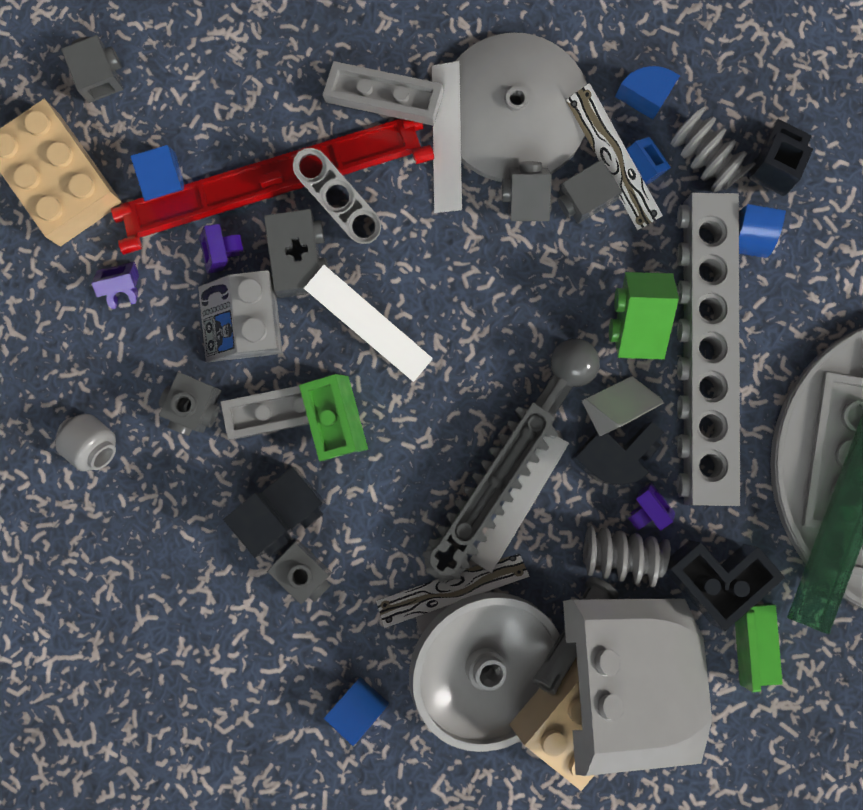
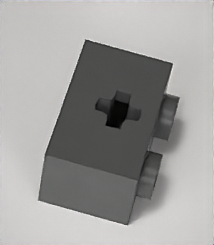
M311 209L264 215L274 292L279 298L310 294L304 287L323 265L329 268L327 258H320L318 244L325 243L322 221H315ZM302 246L304 250L301 256L302 261H295L292 256L296 253V247Z

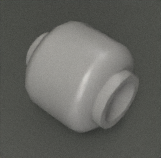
M84 413L67 418L60 424L55 440L56 451L79 471L100 470L107 466L115 456V434L95 416Z

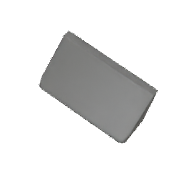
M633 376L582 400L599 436L611 432L664 404L659 396Z

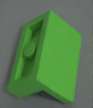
M334 374L299 385L319 461L368 450L349 376Z
M756 604L735 622L739 681L741 686L751 692H761V686L783 685L776 605Z

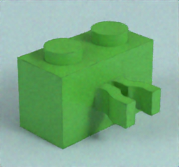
M625 272L623 287L616 288L614 307L615 312H618L617 318L611 319L609 324V341L616 343L618 358L665 359L679 301L673 273Z

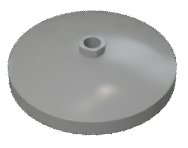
M503 33L475 43L458 57L456 61H459L462 163L485 178L502 182V179H509V168H519V162H541L542 168H548L552 174L573 157L580 147L585 134L566 99L586 86L587 83L582 71L568 53L553 42L536 35ZM510 100L513 102L520 100L522 104L514 105Z
M489 592L472 595L453 603L439 613L421 634L413 651L409 669V686L413 703L430 731L440 740L451 746L475 752L499 750L521 741L509 724L539 689L538 684L533 682V678L544 664L560 636L555 625L529 601L506 593Z

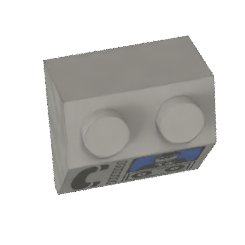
M268 270L231 274L198 287L206 362L283 354L277 296L274 292L272 275Z

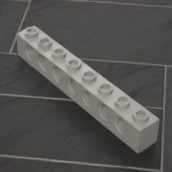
M691 193L683 202V205L679 206L677 212L678 228H683L684 243H679L677 250L678 266H684V281H679L677 287L678 303L684 304V319H679L677 325V339L679 342H684V357H679L677 363L678 380H684V396H679L677 401L678 418L684 419V435L680 434L677 439L678 457L684 458V473H679L677 492L679 497H684V505L740 506L739 193ZM704 228L712 233L714 237L713 244L706 243L700 238L699 229ZM700 266H707L712 270L714 274L713 282H707L701 278L699 274ZM700 303H706L712 307L714 311L712 321L706 320L701 316L699 312ZM701 341H707L713 346L714 356L711 360L701 355L699 351ZM702 379L709 380L714 386V394L710 399L704 397L700 392L699 384ZM703 417L709 418L714 424V432L710 438L705 437L700 431L699 424ZM705 455L709 456L714 462V471L709 477L703 475L699 468L700 460Z

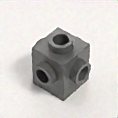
M178 372L172 386H166L161 394L159 407H162L158 416L170 420L167 427L181 434L190 436L192 430L204 433L206 427L211 428L217 419L220 407L216 404L222 390ZM191 402V407L187 411V406Z

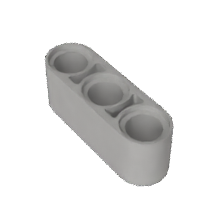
M304 148L299 151L294 157L293 171L300 182L351 239L361 244H368L376 240L380 235L381 220L374 210L320 150ZM306 156H316L322 162V171L315 178L305 177L300 171V163ZM334 185L343 186L349 195L348 202L341 208L330 206L326 200L328 189ZM365 214L372 218L374 230L369 236L360 237L354 233L352 224L357 216Z

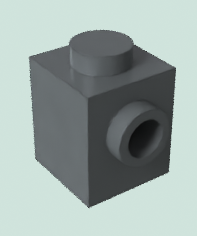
M97 35L78 38L71 45L61 49L77 91L88 103L124 90L116 70L122 68L120 60L112 46L106 48Z
M519 162V168H509V179H502V202H508V215L511 221H550L552 174L548 168H542L541 162Z
M300 541L295 542L267 571L301 605L308 598L315 603L331 586L326 579L332 572Z

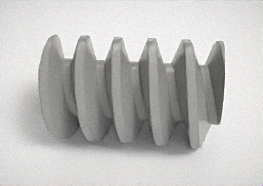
M704 106L680 126L670 144L674 148L686 144L681 152V156L685 159L696 155L691 168L696 170L706 166L701 179L707 181L716 178L711 187L712 192L715 193L723 189L727 190L751 170L756 163L753 162L746 166L741 165L747 153L742 151L735 155L731 154L737 142L735 139L726 143L721 142L727 130L722 128L714 132L711 131L716 118L713 116L702 121L701 116L706 109Z
M590 525L584 540L583 563L586 564L588 576H592L596 567L601 566L604 579H608L612 569H617L618 581L623 582L627 573L632 572L634 584L638 585L643 575H648L649 586L654 588L659 577L662 578L667 571L671 551L670 542L668 539H663L658 545L657 539L653 536L647 537L643 542L642 537L636 533L632 534L627 540L625 532L620 530L616 531L611 538L608 528H601L596 536L594 527Z

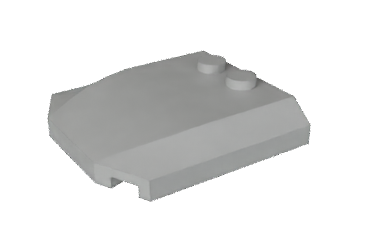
M581 599L563 601L566 643H576L582 730H572L576 775L590 776L701 764L712 723L704 638L686 600Z

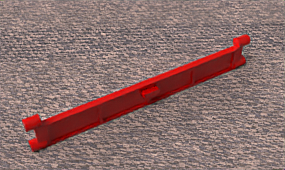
M397 119L306 147L320 150L342 175L413 154L416 165L435 159L431 145L421 147L416 131L424 129L423 123L405 119ZM304 148L185 184L184 190L149 201L139 198L112 208L111 213L116 223L124 221L127 238L118 240L122 254L125 255L141 250V237L305 187L293 171L294 157ZM306 156L300 163V171L305 177L315 178L322 171V162L316 156Z

